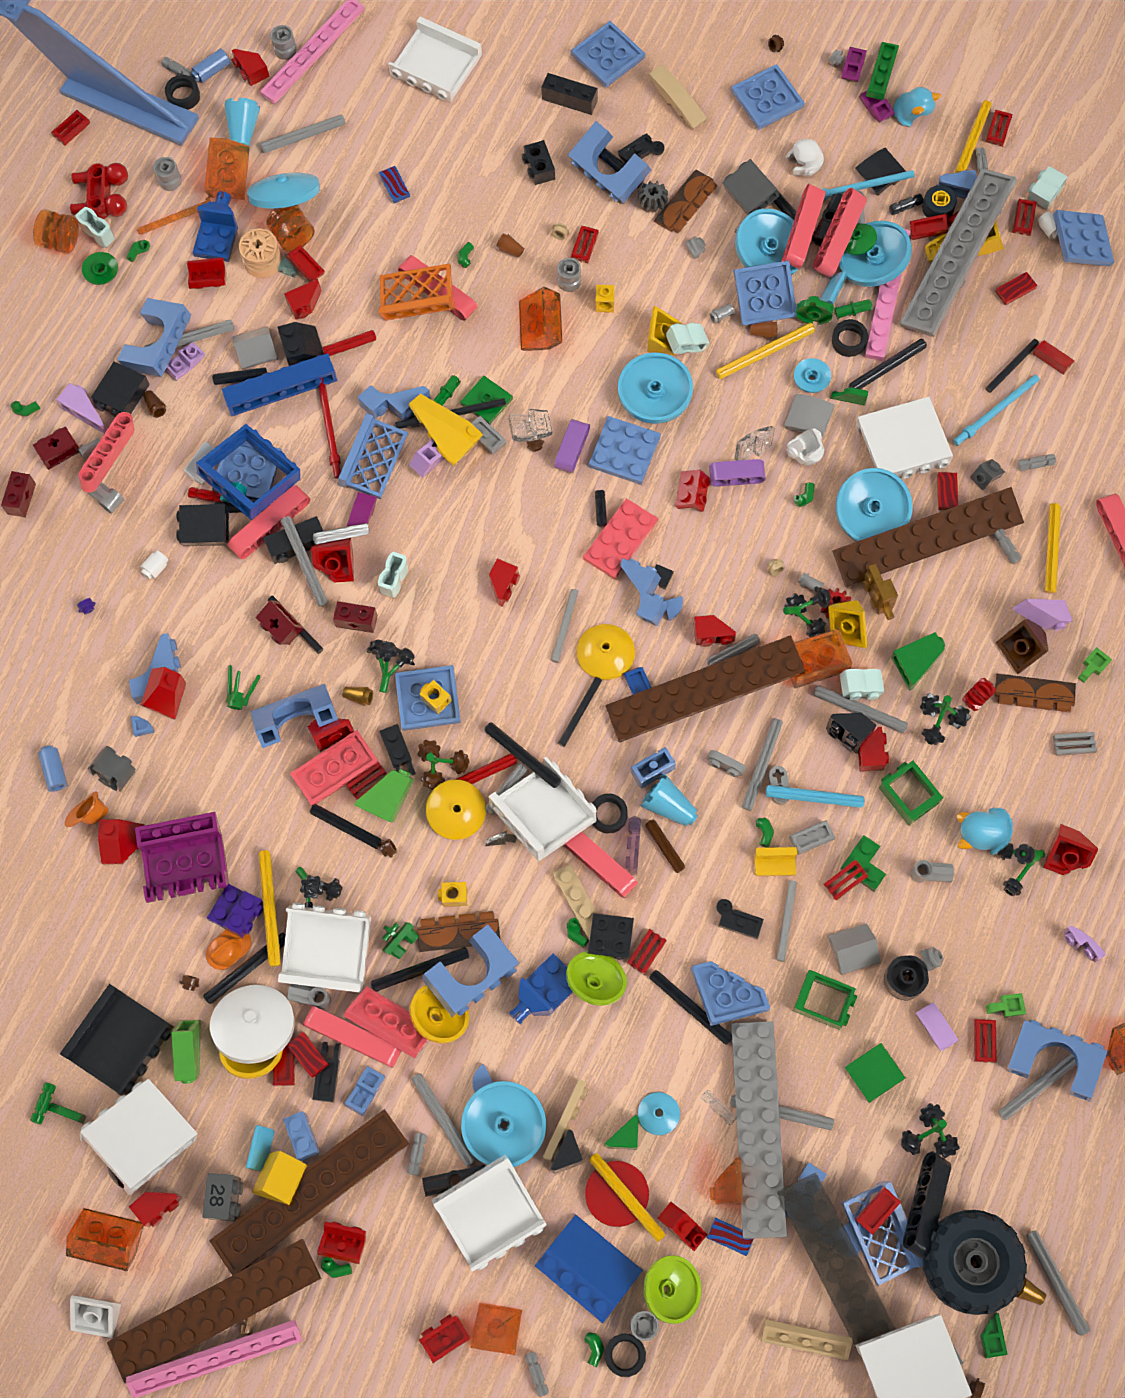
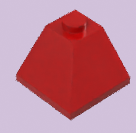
M166 667L153 668L141 706L175 720L186 686L182 675Z
M338 718L337 721L319 727L315 719L307 726L320 752L354 732L349 719Z

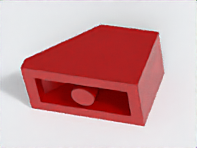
M318 279L284 293L286 302L295 320L305 318L313 313L322 292Z

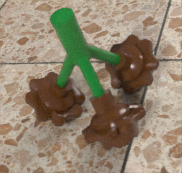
M424 740L423 744L418 745L419 751L417 755L421 757L423 762L429 761L431 763V770L424 772V776L421 777L424 787L432 790L445 782L442 773H437L435 770V764L438 762L449 763L452 765V770H455L457 774L465 773L470 761L468 755L463 750L454 752V757L450 759L439 758L441 747L437 745L435 740Z

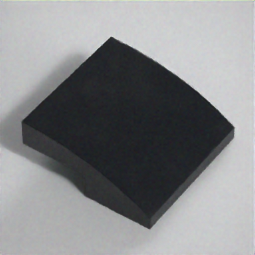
M886 147L877 151L855 167L865 181L906 172ZM899 181L871 188L877 195H880L891 184L894 186Z

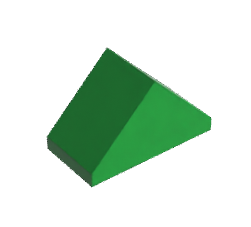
M635 1114L604 1143L605 1147L608 1149L637 1150L639 1117Z

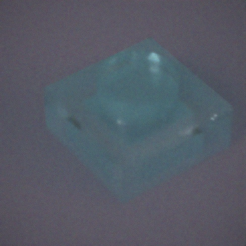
M285 253L278 266V271L295 278L298 270L286 258L287 254Z

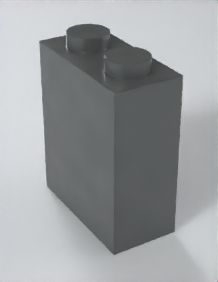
M751 159L743 162L738 170L733 174H729L722 182L725 190L747 215L756 210L765 209L780 196L777 188Z

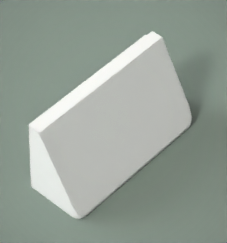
M204 442L184 469L187 477L201 485L205 480L197 474L196 463L214 449L209 443Z

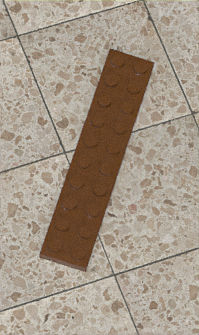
M1009 487L843 546L832 552L844 585L847 587L864 581L865 574L870 565L876 564L880 574L995 534L1001 528L1006 530L1023 524L1024 520L1013 489Z
M790 635L605 706L620 743L805 673V669Z
M385 1109L306 1167L290 1205L265 1198L210 1239V1243L233 1276L247 1268L407 1147L409 1142Z
M300 1239L108 1341L107 1344L124 1383H126V1377L154 1368L322 1278L304 1239Z

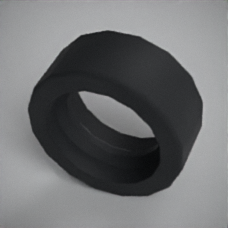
M177 75L172 77L165 86L167 101L173 105L189 110L194 108L200 100L198 85L190 76ZM180 87H189L193 90L184 99H177L172 96L174 91Z
M843 320L834 328L831 340L832 346L842 356H857L866 347L868 331L864 324L857 320ZM847 330L854 331L859 334L861 341L855 346H848L839 340V334Z
M612 793L602 794L592 802L596 810H598L601 804L611 802L619 807L621 816L616 823L606 825L599 821L596 812V822L592 825L598 831L605 834L620 831L625 826L628 817L625 801Z
M622 1333L614 1336L608 1342L605 1349V1361L612 1373L620 1377H631L643 1368L646 1361V1351L639 1339L631 1334ZM623 1341L632 1343L638 1351L636 1364L628 1369L618 1367L612 1358L614 1347Z

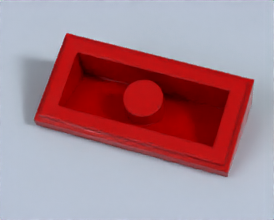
M1045 340L1035 348L1033 355L1063 375L1075 361Z

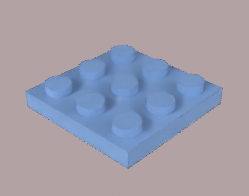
M611 21L571 50V55L606 88L645 58V53Z
M777 64L731 87V92L758 130L804 108L805 105Z
M1056 210L1053 213L1064 262L1111 266L1114 263L1103 215Z
M789 261L733 270L742 326L796 317V303Z
M608 416L588 467L642 485L661 438V433Z
M244 442L219 462L217 472L228 482H239L247 487L246 497L248 499L258 500L272 488L278 467L251 444Z
M453 665L395 673L402 731L461 723ZM433 680L450 694L452 700L439 715L421 700L419 694L421 688ZM433 693L429 698L437 699L439 694Z

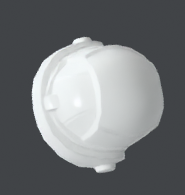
M802 139L796 142L793 149L785 156L788 161L795 156L797 162L804 165L793 169V175L812 176L821 169L824 161L820 147L812 139Z
M815 428L803 432L787 444L786 452L799 464L810 466L817 463L823 457L825 450L821 442V432Z

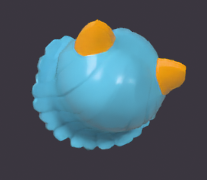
M925 87L914 88L909 93L901 94V98H897L893 105L894 116L897 117L901 125L910 127L919 116H926L932 113L935 109V101L942 97L940 93H932Z
M993 807L988 812H961L957 814L956 818L962 824V839L958 843V848L990 849V854L995 855L1003 850L1011 841L1013 822L1005 809Z

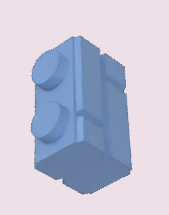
M664 747L658 753H654L631 766V774L642 789L659 779L662 774H668L675 770L676 763L667 748Z
M304 1111L283 1119L297 1160L303 1161L320 1154L311 1125L308 1124L307 1114Z

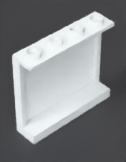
M420 16L417 20L418 29L396 62L388 63L390 75L407 82L411 86L421 88L426 93H432L441 100L452 102L482 56L481 44Z
M930 397L862 415L857 418L855 426L858 432H862L875 468L888 470L899 478L906 479L913 474H924L937 467L939 469L945 468L951 462L953 454Z
M547 757L544 758V765L561 779V783L557 788L551 787L533 772L498 796L496 792L489 795L490 807L538 862L595 823L597 812L595 806L584 799L581 790L575 789L570 778L567 775H563L558 765L554 761L551 762Z
M293 903V905L287 907L288 918L283 964L278 982L361 992L364 986L371 915H366L365 911L359 910L354 911V913H348L343 908H333V911L325 910V906L319 905L308 908L303 903Z
M147 1079L144 1082H138L127 1096L125 1094L120 1096L115 1101L113 1107L110 1109L105 1108L98 1115L99 1118L95 1121L87 1122L81 1128L80 1140H85L124 1184L126 1193L131 1195L196 1141L198 1133L156 1086Z
M506 1154L432 1199L434 1207L439 1212L472 1272L476 1269L477 1271L482 1270L493 1258H501L507 1253L506 1250L512 1246L518 1247L525 1242V1238L541 1233L544 1230L543 1227L547 1225Z
M939 1314L855 1345L858 1354L862 1357L877 1398H967L972 1395L942 1316Z

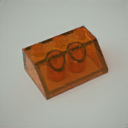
M209 138L204 191L209 197L217 198V193L222 191L221 197H223L224 192H227L231 195V199L245 200L249 146L227 138Z
M544 286L519 300L521 350H550L561 344L560 293Z
M839 628L794 642L805 669V673L790 678L794 689L837 676L852 667L853 663Z
M83 1208L66 1237V1256L128 1271L136 1256L144 1226L139 1221Z

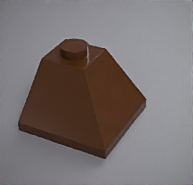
M1024 619L996 642L1017 674H1020L1048 652L1045 631L1041 626L1029 619Z

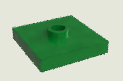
M483 376L460 403L463 407L505 398V406L473 413L477 417L481 416L490 425L512 401L513 396L489 378Z

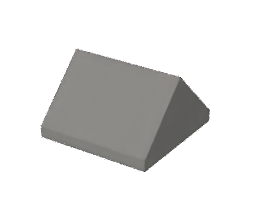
M268 326L232 337L242 370L278 359Z
M867 923L827 936L841 975L880 963L877 940Z

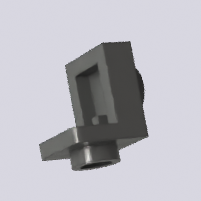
M990 459L980 464L970 478L981 490H984L992 481L1000 478L1005 471L999 463Z

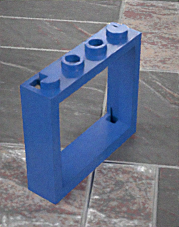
M247 424L243 425L196 463L197 474L250 520L300 480V468L296 466V463L291 462L282 451H278L268 439H264L256 429L253 430ZM246 441L287 475L254 503L213 469L214 466Z

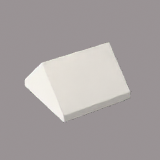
M72 1295L70 1298L71 1331L113 1338L121 1303Z

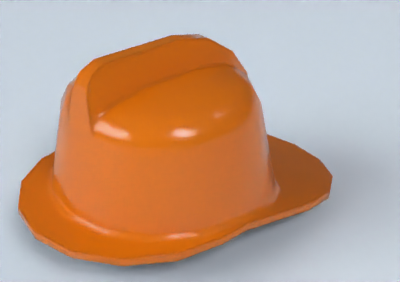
M97 791L93 792L70 811L64 822L66 827H72L79 822L93 825L108 813V807L98 798Z
M227 930L222 932L207 947L206 960L209 965L218 970L231 967L249 951L251 946L250 935L245 934L242 939Z

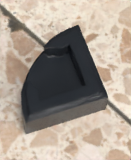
M656 564L655 569L661 577L658 584L666 590L674 571Z

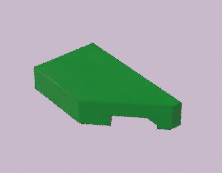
M851 387L845 388L843 392L833 391L831 399L865 406L868 391Z
M54 1103L49 1105L48 1111L84 1124L86 1115Z
M994 1313L980 1335L985 1358L1008 1355L999 1313Z

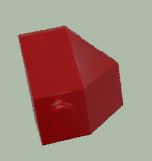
M351 538L321 543L311 547L313 566L328 575L329 579L334 583L354 582Z
M120 819L99 820L98 843L102 865L125 863L129 859L128 857L135 850L139 849L135 828L145 825Z
M1060 824L1052 840L1043 868L1061 875L1071 873L1072 870L1078 868H1088L1098 852V847L1080 831Z

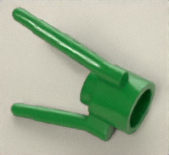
M229 665L227 707L242 710L243 706L247 707L248 700L260 679V675L256 676L244 698V694L238 692L241 672L237 671L234 690L232 691V666Z

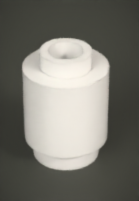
M1050 212L1044 213L1038 219L1039 227L1049 239H1058L1053 214Z
M159 551L151 553L140 566L142 569L141 573L148 579H151V577L156 579L167 566L168 558Z

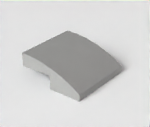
M796 394L784 426L787 430L802 432L815 428L821 432L823 438L835 406L828 401L816 397Z

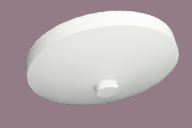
M264 985L244 986L230 992L217 1004L210 1020L211 1036L219 1052L232 1061L245 1064L263 1062L281 1052L290 1041L295 1026L293 1010L288 999L276 989Z

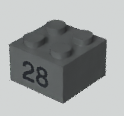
M207 1173L202 1218L236 1221V1217H239L241 1212V1204H238L239 1195H242L243 1182H241L240 1177L230 1174Z

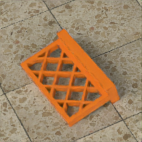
M450 263L380 275L381 306L379 307V314L387 321L455 309V302L452 296ZM446 270V276L442 280L436 277L440 271ZM428 273L430 277L425 283L418 280L422 274ZM410 276L413 278L407 286L401 283L405 277ZM393 279L395 283L390 289H387L385 287V280ZM435 279L439 284L434 290H431L428 285ZM417 281L422 286L414 293L410 289ZM400 285L404 290L399 296H396L393 291ZM442 286H445L447 288V295L439 296L437 292ZM425 289L431 292L425 299L419 297ZM407 292H410L413 297L410 301L404 302L402 298ZM390 295L396 298L392 304L386 305V299Z

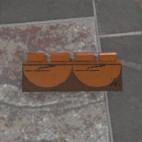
M695 170L657 215L654 222L671 232L674 230L679 233L687 224L686 221L693 217L697 212V208L699 209L708 196L716 189L717 184L713 182L711 177Z
M996 673L995 697H998V704L1013 705V699H1016V706L1032 708L1033 701H1035L1037 709L1052 710L1053 704H1056V711L1069 713L1071 712V706L1075 705L1076 683Z
M494 911L480 912V921H476L475 913L459 915L460 923H456L455 915L439 917V925L435 924V918L420 919L421 927H417L419 952L472 947V944L469 942L470 939L486 925H489L500 938L498 918L494 919Z

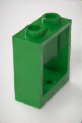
M914 760L910 763H902L897 768L898 771L893 775L889 773L884 776L879 787L909 826L940 804L944 798ZM909 771L914 774L931 795L928 800L912 811L908 809L890 786Z
M808 970L793 1012L840 1030L843 1025L847 1026L850 1014H847L849 1007H854L858 996L854 994L856 988ZM813 982L847 994L837 1021L804 1008Z

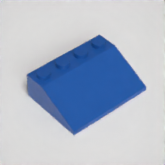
M577 1215L572 1218L535 1265L536 1268L602 1323H604L643 1271Z

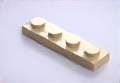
M569 864L554 872L553 876L575 917L579 920V924L587 939L590 941L593 913H598L574 869Z
M581 1079L578 1080L544 1153L543 1159L552 1162V1159L556 1158L562 1138H565L568 1129L571 1130L568 1127L571 1119H576L580 1110L577 1105L580 1099L584 1101L589 1089L586 1088L587 1082Z
M765 1319L761 1342L848 1360L852 1347V1338L767 1319Z

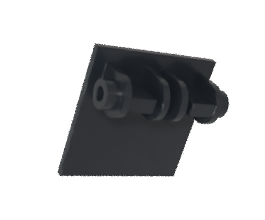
M593 913L588 954L615 957L617 960L629 959L634 918Z

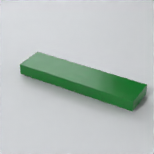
M886 42L881 43L867 90V97L884 100L899 45Z

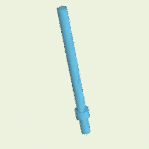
M911 170L828 190L824 188L822 189L826 191L824 200L829 199L833 194H844L848 188L861 190L914 178L915 176L914 171Z
M1037 375L1032 376L974 424L964 428L962 433L953 440V443L958 446L967 438L970 439L974 436L979 428L1040 380Z

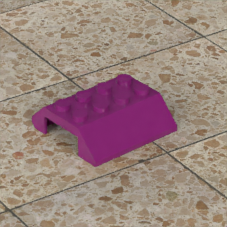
M216 812L135 828L137 846L142 852L146 886H143L146 903L155 902L156 896L158 901L163 900L164 891H168L171 898L176 897V891L178 897L196 893V888L198 892H204V883L209 882L211 890L216 889L217 885L218 888L228 887V869L224 843Z

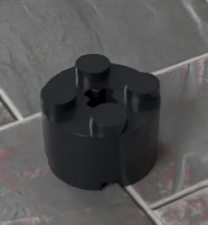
M900 956L895 958L887 967L883 983L893 997L909 1001L918 997L927 987L929 982L928 969L925 963L916 956ZM906 974L909 975L907 981L903 979Z

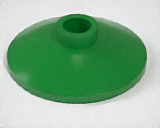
M856 224L845 252L850 255H861L871 250L877 241L875 229L868 224Z
M106 252L93 253L82 264L84 278L94 285L109 283L118 273V263L115 257Z

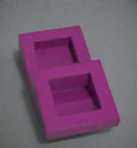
M849 47L841 76L842 79L859 81L867 50Z
M867 91L860 94V100L879 123L895 114L887 99L881 100L867 97Z
M358 492L347 527L364 523L369 524L370 516H373L377 497Z

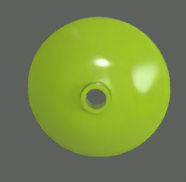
M588 951L574 956L568 964L566 970L567 983L572 992L581 1000L589 1004L605 1006L617 1002L623 996L627 987L626 974L621 965L612 957L588 954Z
M669 1255L659 1258L651 1265L644 1281V1297L650 1312L658 1320L668 1324L682 1323L695 1313L701 1299V1281L695 1267L688 1260L680 1256Z

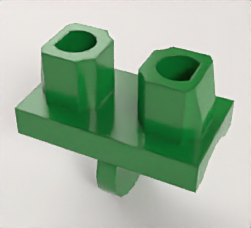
M396 922L391 928L387 925L383 927L387 933L382 939L386 942L391 936L392 939L382 951L388 955L391 954L397 959H400L405 954L406 950L399 945L403 938L412 945L419 937L412 929L414 926L409 922H405L397 933L395 931L400 926Z

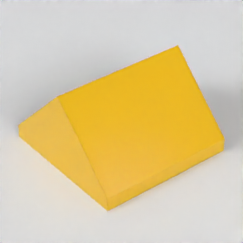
M653 306L647 352L676 355L671 349L666 333L673 324H681V322L657 306Z
M855 600L828 606L831 642L866 648L865 611L859 601Z
M282 1151L269 1153L252 1193L290 1205L307 1165Z

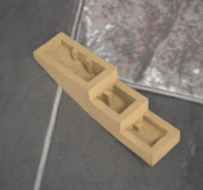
M663 64L648 74L666 103L672 105L678 116L684 118L691 130L707 120L687 90Z

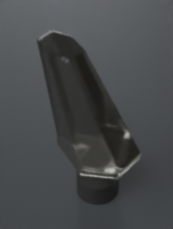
M508 830L487 839L485 846L505 845L506 842L516 843L517 837L513 834H507Z

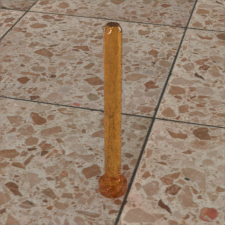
M207 197L205 198L206 201L141 226L137 231L142 235L197 213V207L210 202L211 199Z

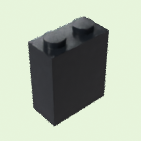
M113 361L92 394L91 399L95 408L102 412L104 410L108 411L113 417H116L121 412L132 414L150 384L145 375Z
M179 505V511L176 514L179 530L176 532V537L181 545H228L229 507L227 505Z

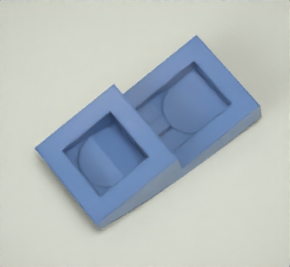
M367 1066L358 1079L356 1087L345 1102V1106L363 1116L382 1085L385 1076Z

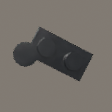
M646 133L619 150L618 156L626 164L634 153L641 159L651 153L661 155L665 150V146L660 141L653 142L652 138Z
M727 899L718 901L716 910L722 915L718 927L756 940L758 939L763 918L732 910V903Z

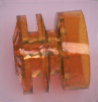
M299 205L275 208L270 212L266 220L267 228L273 233L281 248L286 252H291L299 245L304 247L314 236V227L309 219L305 217Z
M41 210L37 215L33 228L35 245L48 250L54 249V251L65 254L71 253L78 239V220L71 215L63 213L59 215L55 211Z

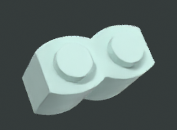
M1050 166L1046 170L1042 169L1037 177V183L1033 182L1028 190L1030 193L1028 199L1036 201L1038 205L1048 209L1065 185L1068 176Z
M84 207L76 214L82 231L86 235L93 237L99 246L106 248L115 240L109 224L104 219L97 217L92 209Z
M673 324L666 333L668 342L675 354L701 352L710 344L701 324Z
M392 552L388 556L386 569L382 571L378 579L381 594L394 598L399 593L401 581L408 573V562L405 555Z
M847 669L839 674L842 694L845 698L858 700L863 697L867 698V700H876L884 693L882 674L879 669Z

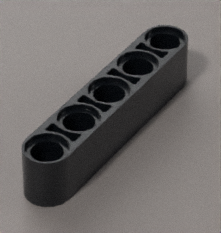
M934 1151L927 1153L922 1161L902 1243L904 1248L920 1258H926L930 1253L932 1246L931 1236L933 1231L936 1232L951 1172V1163Z

